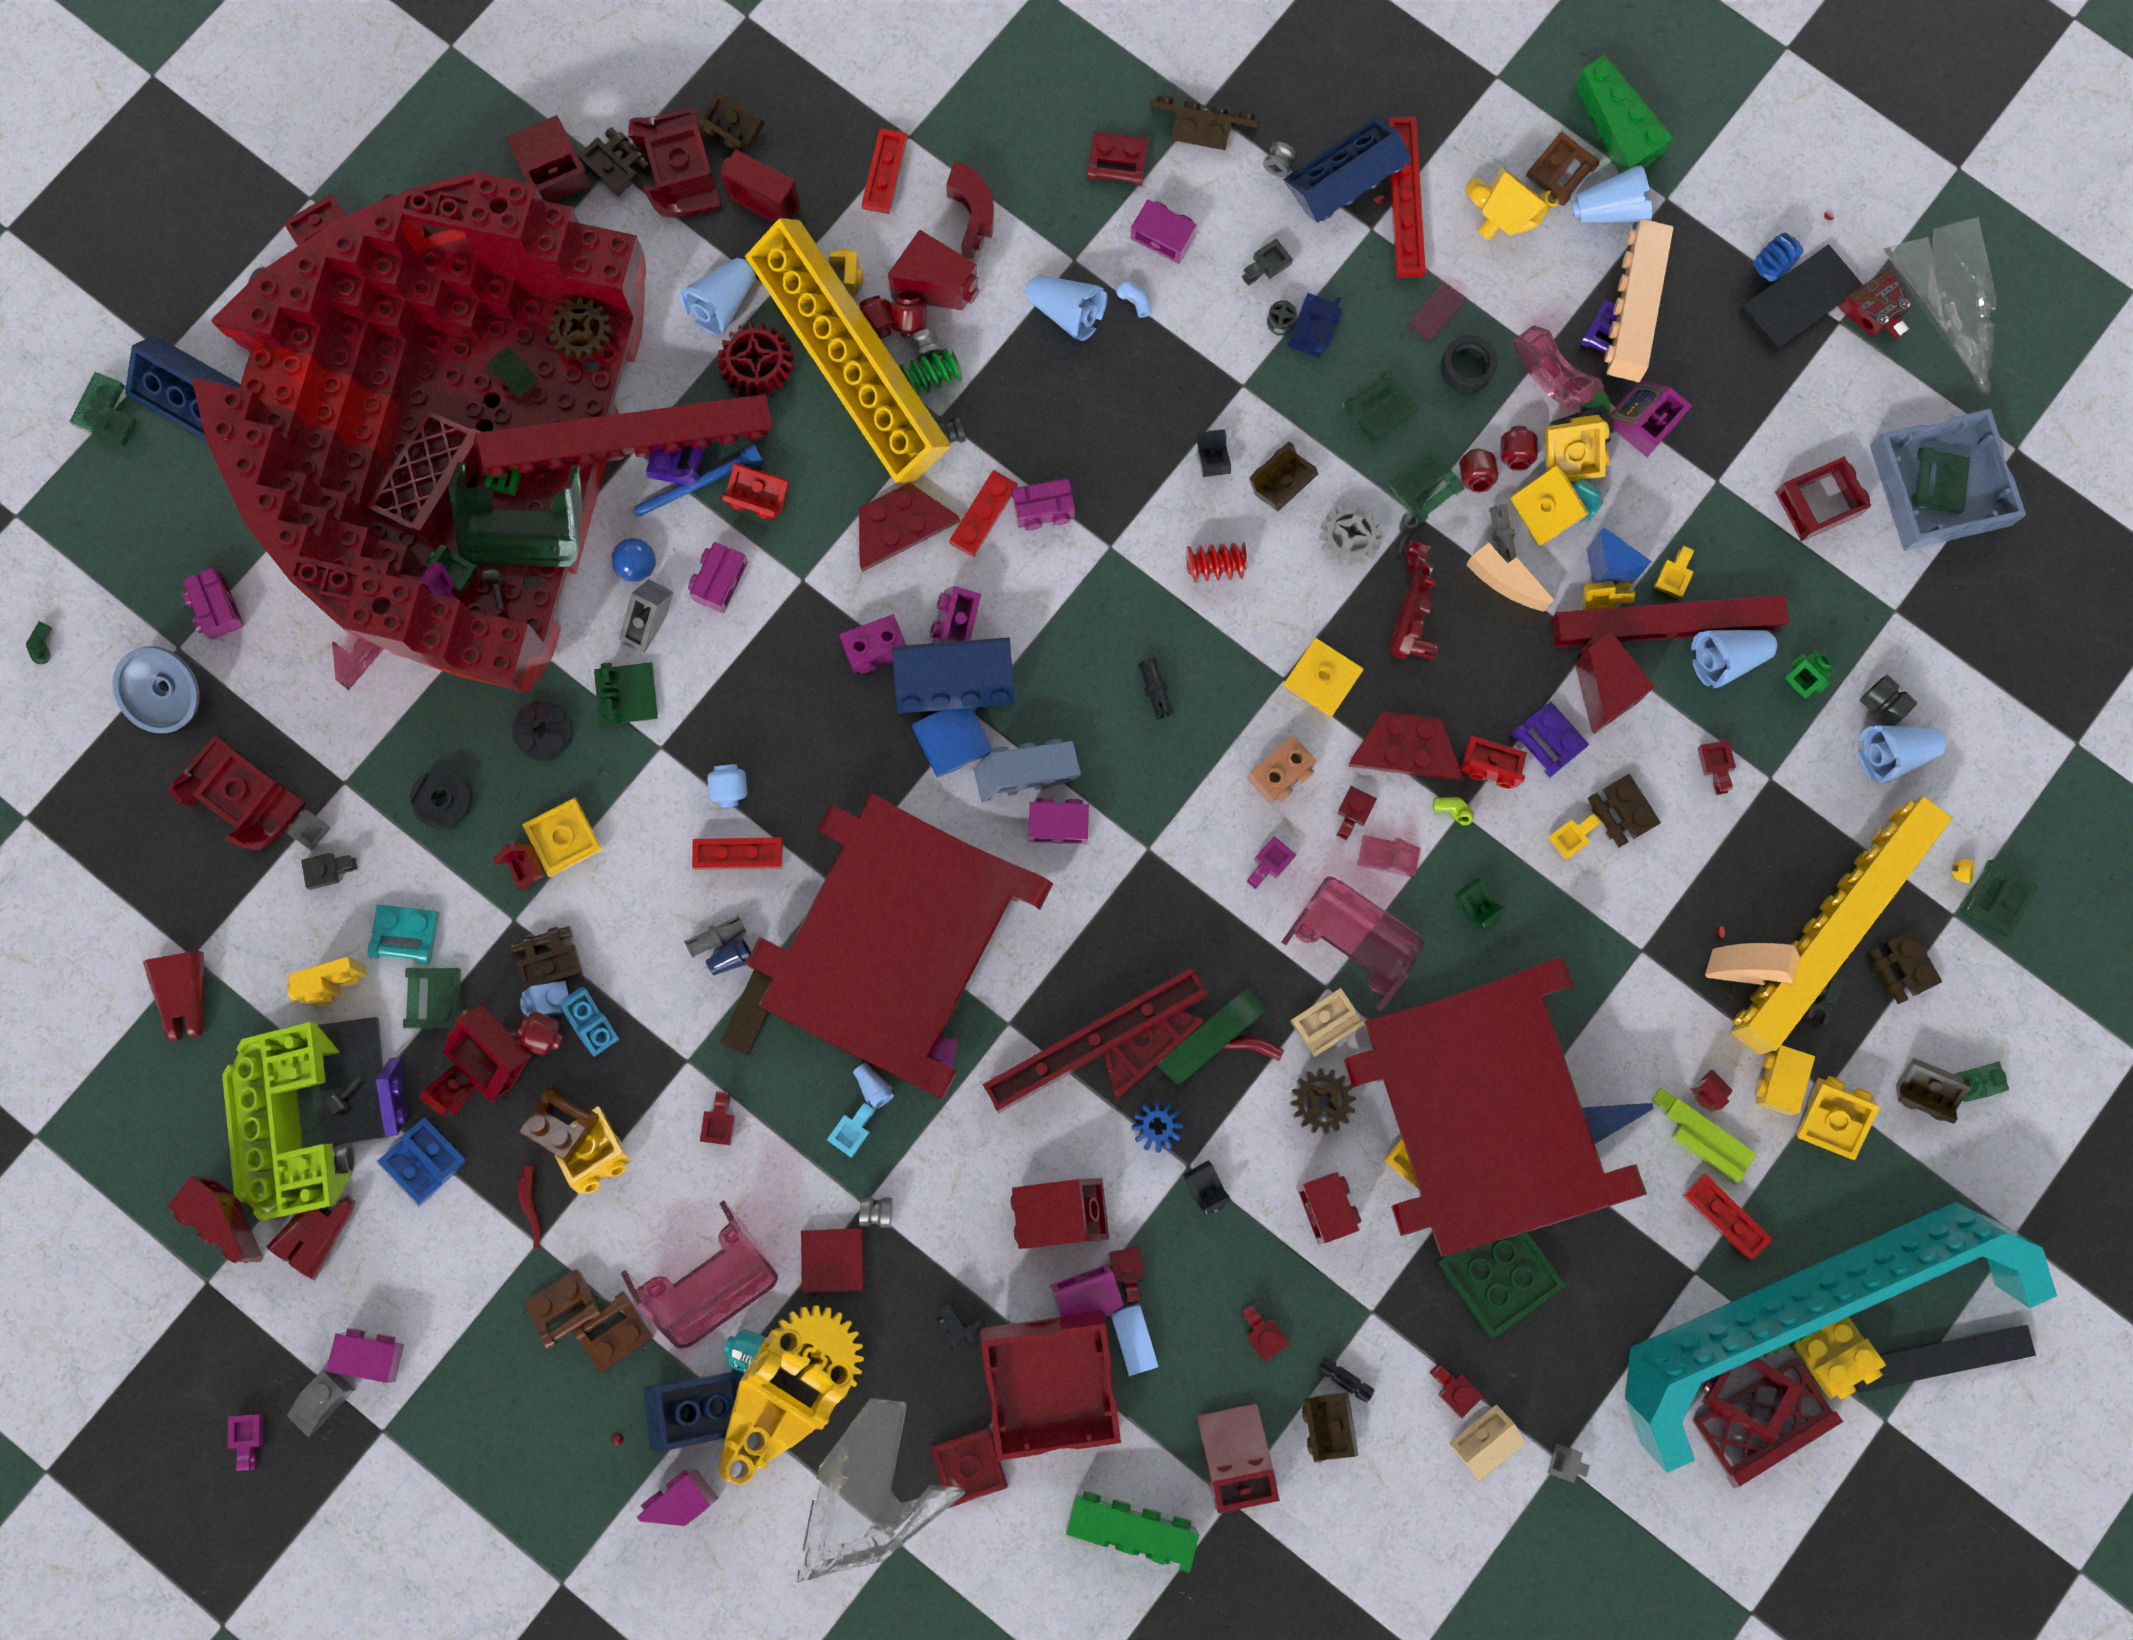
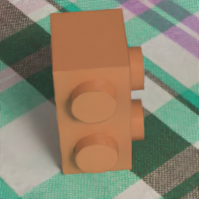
M1292 735L1249 773L1247 779L1270 804L1276 799L1282 802L1293 792L1291 788L1293 784L1298 780L1304 783L1314 774L1315 771L1312 768L1317 760Z

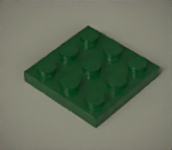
M1528 1232L1446 1255L1436 1261L1490 1339H1494L1566 1287Z

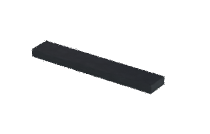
M2020 1325L1880 1354L1879 1356L1886 1364L1885 1367L1880 1369L1883 1376L1868 1385L1862 1380L1855 1384L1854 1387L1857 1390L1856 1392L1860 1393L2036 1356L2028 1325Z

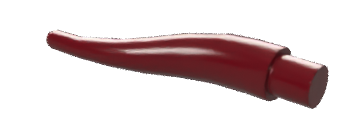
M1249 1036L1234 1038L1223 1047L1226 1049H1251L1280 1061L1284 1050L1268 1040Z
M523 1165L521 1177L518 1180V1197L521 1209L531 1224L534 1235L533 1248L538 1250L541 1238L540 1222L532 1199L535 1166Z

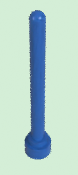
M752 443L744 447L745 451L740 452L741 456L699 475L695 486L680 484L636 505L634 513L637 516H643L730 474L735 463L749 467L753 466V468L763 465L762 458L755 444Z

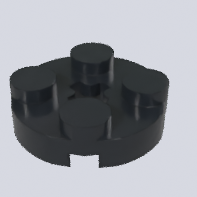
M546 701L535 702L528 706H523L518 711V716L515 718L512 728L513 739L517 747L531 759L548 761L560 756L559 753L569 747L573 739V724L560 706ZM541 724H545L547 728L551 729L550 733H545L544 738H540L539 734L535 733Z
M439 769L430 774L422 775L415 782L411 790L410 801L414 814L425 825L435 829H453L468 815L472 805L473 793L466 781L457 773L447 769ZM444 792H447L446 798L448 802L440 807L436 806L438 803L434 799L436 794L442 795Z

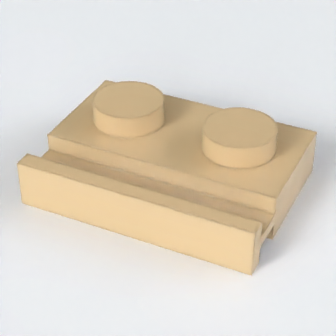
M1341 988L1290 1021L1311 1051L1313 1057H1316L1365 1025Z

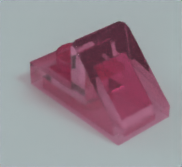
M359 638L354 644V650L350 654L333 641L335 680L349 691L384 648L376 643L367 642Z
M1363 835L1357 865L1414 878L1421 848L1397 837L1390 841Z

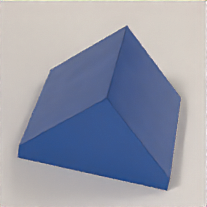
M1603 527L1587 548L1593 583L1613 581L1615 585L1623 581L1634 583L1652 562L1605 527Z

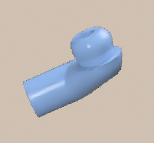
M1129 280L1123 281L1122 284L1116 287V293L1119 298L1127 299L1129 297L1134 301L1138 317H1147L1152 313L1144 289Z

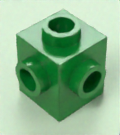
M1813 650L1808 656L1801 653L1790 664L1793 669L1785 679L1806 699L1814 691L1819 694L1831 684L1832 681L1829 677L1835 669L1832 667L1828 657L1821 653L1818 654Z

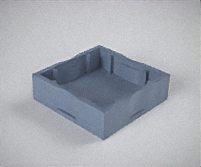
M1991 409L1952 417L1938 424L1918 425L1883 433L1870 445L1904 551L2009 527L2026 516L2014 477L2009 471L2004 458L2003 444Z

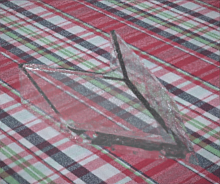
M1979 217L1935 228L1932 250L1929 237L1884 248L1883 250L1928 320L1983 393L1989 394L1991 383L1988 381L1987 375L1989 368L1992 367L1995 325L1990 322L1991 310L1996 309L1997 297Z
M870 1398L819 1466L816 1478L820 1480L817 1499H812L802 1551L806 1552L803 1570H798L796 1582H804L884 1561L966 1493L963 1488L929 1485L919 1499L904 1503L899 1502L891 1488L907 1409L905 1402Z

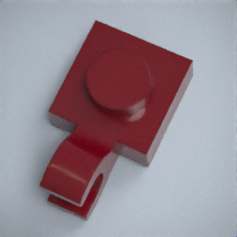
M1729 740L1700 745L1697 749L1704 776L1713 774V787L1716 795L1727 794L1728 790L1733 789L1728 772L1736 768Z
M1350 786L1337 812L1338 815L1345 818L1336 836L1347 841L1355 823L1364 826L1377 798Z
M716 1091L713 1112L704 1111L699 1142L731 1146L736 1115L727 1114L731 1093Z
M1139 1246L1109 1252L1116 1283L1124 1282L1127 1303L1139 1301L1140 1297L1136 1279L1145 1277Z
M1251 1304L1241 1311L1253 1329L1245 1335L1263 1362L1289 1345L1271 1317L1263 1322Z
M1439 1364L1429 1372L1444 1388L1438 1396L1460 1418H1463L1484 1397L1461 1373H1458L1453 1379L1450 1373Z

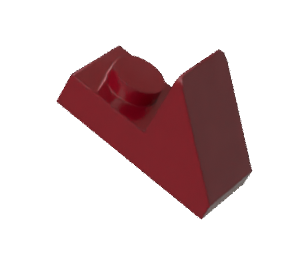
M454 1065L425 1087L419 1098L441 1116L445 1115L448 1111L456 1114L477 1087Z

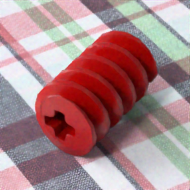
M1245 542L1242 543L1240 550L1236 543H1231L1229 551L1226 545L1222 543L1219 545L1217 552L1214 545L1209 544L1206 553L1201 545H1197L1194 554L1191 547L1187 546L1186 564L1188 574H1191L1194 582L1198 581L1199 574H1203L1205 581H1209L1211 573H1214L1217 581H1219L1223 572H1226L1228 579L1232 580L1234 571H1237L1240 579H1243L1247 569Z

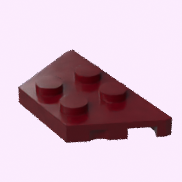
M910 482L860 507L859 563L861 571L864 572L960 523L959 516Z
M1383 711L1349 761L1348 766L1461 781L1462 772L1441 719Z
M1181 1011L1104 1054L1114 1095L1117 1099L1204 1023L1203 1019Z

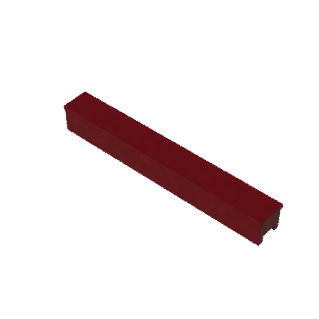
M1787 595L1563 611L1556 612L1550 622L1553 627L1555 648L1584 646L1596 635L1601 634L1604 637L1611 631L1620 643L1695 637L1699 632L1706 630H1767L1772 632L1782 630L1781 625L1789 624L1786 605Z
M1191 967L982 1085L989 1094L996 1111L1001 1113L1209 995L1197 973Z

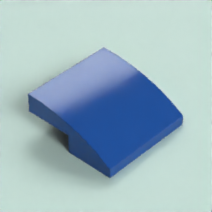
M973 708L941 710L911 726L936 777L959 770L967 763L986 757L990 754V750L993 749Z
M425 1117L401 1136L399 1143L377 1160L378 1165L418 1207L430 1198L466 1162L459 1152Z

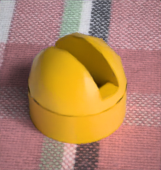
M1956 860L1952 866L1958 867V871H1951L1953 878L1960 882L1971 883L1974 876L1975 860Z

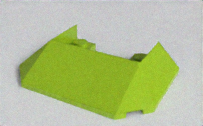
M307 1022L242 1039L236 1049L239 1053L232 1065H227L222 1074L234 1195L241 1202H246L254 1209L253 1214L260 1221L334 1206L353 1173L335 1174L332 1144H320L303 1148L297 1089L325 1083L323 1056L339 1053L338 1049L315 1022Z

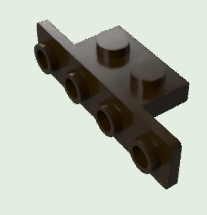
M1161 95L1157 96V100H1150L1149 106L1177 111L1171 140L1226 151L1231 122L1259 128L1260 121L1255 120V114L1239 111L1238 116L1228 115V109L1212 106L1211 111L1200 109V103L1185 101L1184 106L1173 104L1174 98Z

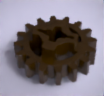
M582 297L578 298L577 304H573L568 299V307L565 309L558 305L559 315L551 314L550 319L554 324L547 326L549 333L553 334L549 339L552 345H556L555 349L559 354L565 352L567 360H571L576 355L579 363H582L584 356L587 355L591 361L594 360L593 353L596 351L603 355L604 351L601 346L603 344L610 346L611 344L610 339L606 335L613 334L612 327L609 326L612 322L609 315H605L604 308L602 306L596 308L595 302L592 299L586 305ZM565 323L566 329L562 332V328ZM599 324V332H598V335H597V337H596V336H595V330L598 329V326H597V325Z
M1319 1068L1317 1076H1314L1309 1071L1306 1073L1307 1081L1300 1078L1296 1081L1301 1088L1291 1090V1094L1297 1096V1100L1291 1101L1290 1106L1297 1107L1298 1109L1293 1114V1117L1301 1116L1303 1120L1300 1126L1303 1128L1310 1124L1311 1133H1316L1320 1127L1323 1135L1329 1133L1330 1126L1337 1132L1340 1130L1338 1122L1344 1124L1350 1122L1345 1116L1346 1113H1355V1109L1349 1106V1103L1356 1101V1097L1348 1095V1092L1352 1090V1085L1344 1086L1342 1084L1346 1078L1344 1075L1338 1079L1334 1078L1335 1070L1333 1069L1329 1071L1328 1075H1324L1323 1069ZM1324 1081L1330 1083L1327 1088H1318L1312 1083ZM1338 1092L1342 1096V1109L1337 1104L1336 1095ZM1304 1094L1309 1099V1109L1307 1111L1303 1104ZM1317 1095L1319 1097L1327 1095L1329 1108L1327 1106L1318 1107L1319 1099ZM1322 1114H1327L1333 1118V1120L1326 1122L1315 1119Z

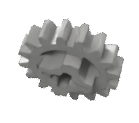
M1352 503L1348 504L1347 510H1344L1339 505L1336 508V515L1333 512H1329L1326 517L1328 521L1322 522L1321 529L1324 531L1320 533L1319 539L1326 540L1322 545V550L1330 549L1331 552L1328 558L1331 560L1335 556L1339 557V565H1342L1344 560L1349 561L1350 567L1354 566L1356 560L1363 565L1367 560L1366 555L1369 558H1373L1376 554L1374 549H1379L1382 542L1378 539L1382 537L1383 531L1376 530L1380 525V520L1372 521L1371 517L1374 512L1371 510L1367 514L1363 513V505H1360L1358 510L1353 509ZM1349 518H1350V520H1348V521H1345V522H1342V521H1341V520H1343V519H1349ZM1349 531L1354 533L1353 539L1348 537ZM1334 539L1338 541L1340 547L1335 543ZM1356 548L1362 549V550H1359V551L1350 552V551H1352V550H1354V549H1356Z

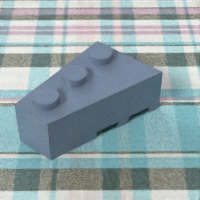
M1062 739L1049 740L1045 742V745L1035 746V743H1025L1018 746V749L1008 750L1007 747L994 748L974 768L981 802L990 801V797L996 793L1007 792L1008 796L1017 795V790L1029 788L1039 790L1071 783L1081 775L1073 741L1062 742Z

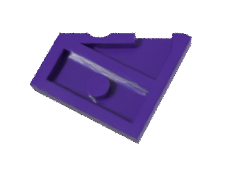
M393 1057L388 1059L376 1078L385 1136L398 1135L403 1125L407 1122V1109L403 1098L402 1057Z

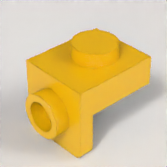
M848 249L829 251L830 266L834 269H845L844 286L850 295L857 296L858 285H863V268H859L857 252H852Z

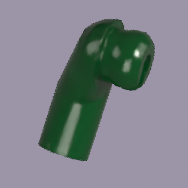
M38 621L28 638L26 648L33 662L45 664L51 657L46 639L52 627Z

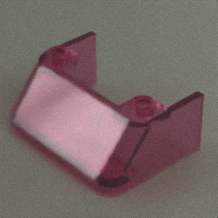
M1327 876L1281 941V943L1287 945L1294 934L1305 943H1316L1321 937L1369 971L1367 974L1369 987L1374 992L1383 995L1376 1008L1379 1011L1384 1009L1405 981L1424 947V941L1418 933L1338 878Z
M725 1200L719 1203L729 1221V1224L718 1235V1241L723 1249L673 1284L668 1278L658 1276L640 1285L627 1270L621 1273L636 1306L676 1348L684 1349L694 1345L771 1290L778 1281V1274L748 1228Z

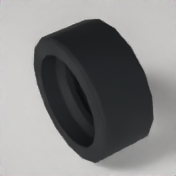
M1473 335L1458 337L1449 344L1444 352L1440 366L1442 377L1449 387L1458 392H1478L1487 386L1496 371V352L1491 344L1481 337ZM1469 350L1480 355L1485 362V370L1482 375L1471 379L1458 374L1452 365L1453 357L1456 353Z

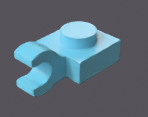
M863 1103L853 1119L844 1115L827 1141L853 1158L870 1134L863 1127L876 1110L867 1105V1103Z

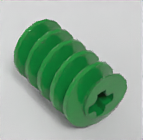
M946 348L942 349L941 358L936 352L931 353V362L925 356L920 357V366L914 360H911L909 370L904 364L899 365L900 370L918 396H920V387H923L929 393L931 383H934L938 389H941L942 379L948 385H952L953 375L959 381H962V373L953 350L951 355Z

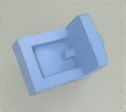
M560 981L535 985L522 992L520 999L522 1012L526 1016L533 1011L547 1016L562 1013L557 1003L568 996L566 982Z

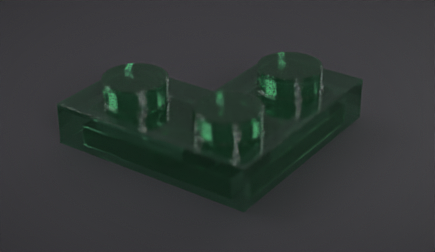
M94 372L69 421L75 427L126 446L138 423L134 417L114 409L125 385L118 380Z

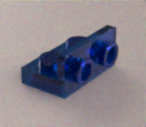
M1307 293L1287 346L1319 358L1322 348L1328 350L1333 337V333L1329 332L1331 325H1338L1343 311L1342 308H1339L1341 298L1336 296L1334 302Z

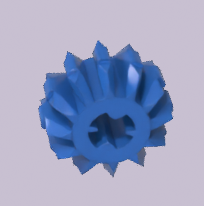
M1786 232L1781 233L1769 242L1756 256L1753 266L1768 281H1776L1795 265L1796 261L1803 254L1804 249L1796 238Z
M1159 1101L1153 1102V1112H1151L1148 1105H1142V1110L1146 1117L1140 1113H1135L1134 1118L1142 1122V1124L1131 1126L1132 1131L1142 1130V1134L1138 1135L1135 1141L1140 1142L1146 1138L1148 1141L1143 1148L1146 1151L1149 1150L1152 1142L1155 1143L1156 1153L1161 1152V1142L1164 1143L1168 1150L1172 1149L1173 1145L1168 1137L1179 1141L1181 1136L1173 1132V1129L1183 1128V1123L1172 1122L1180 1113L1176 1111L1169 1116L1167 1114L1171 1107L1169 1103L1164 1106L1163 1111H1159ZM1153 1119H1159L1160 1124H1165V1130L1162 1129L1160 1131L1161 1135H1155V1130L1149 1129V1123H1154Z

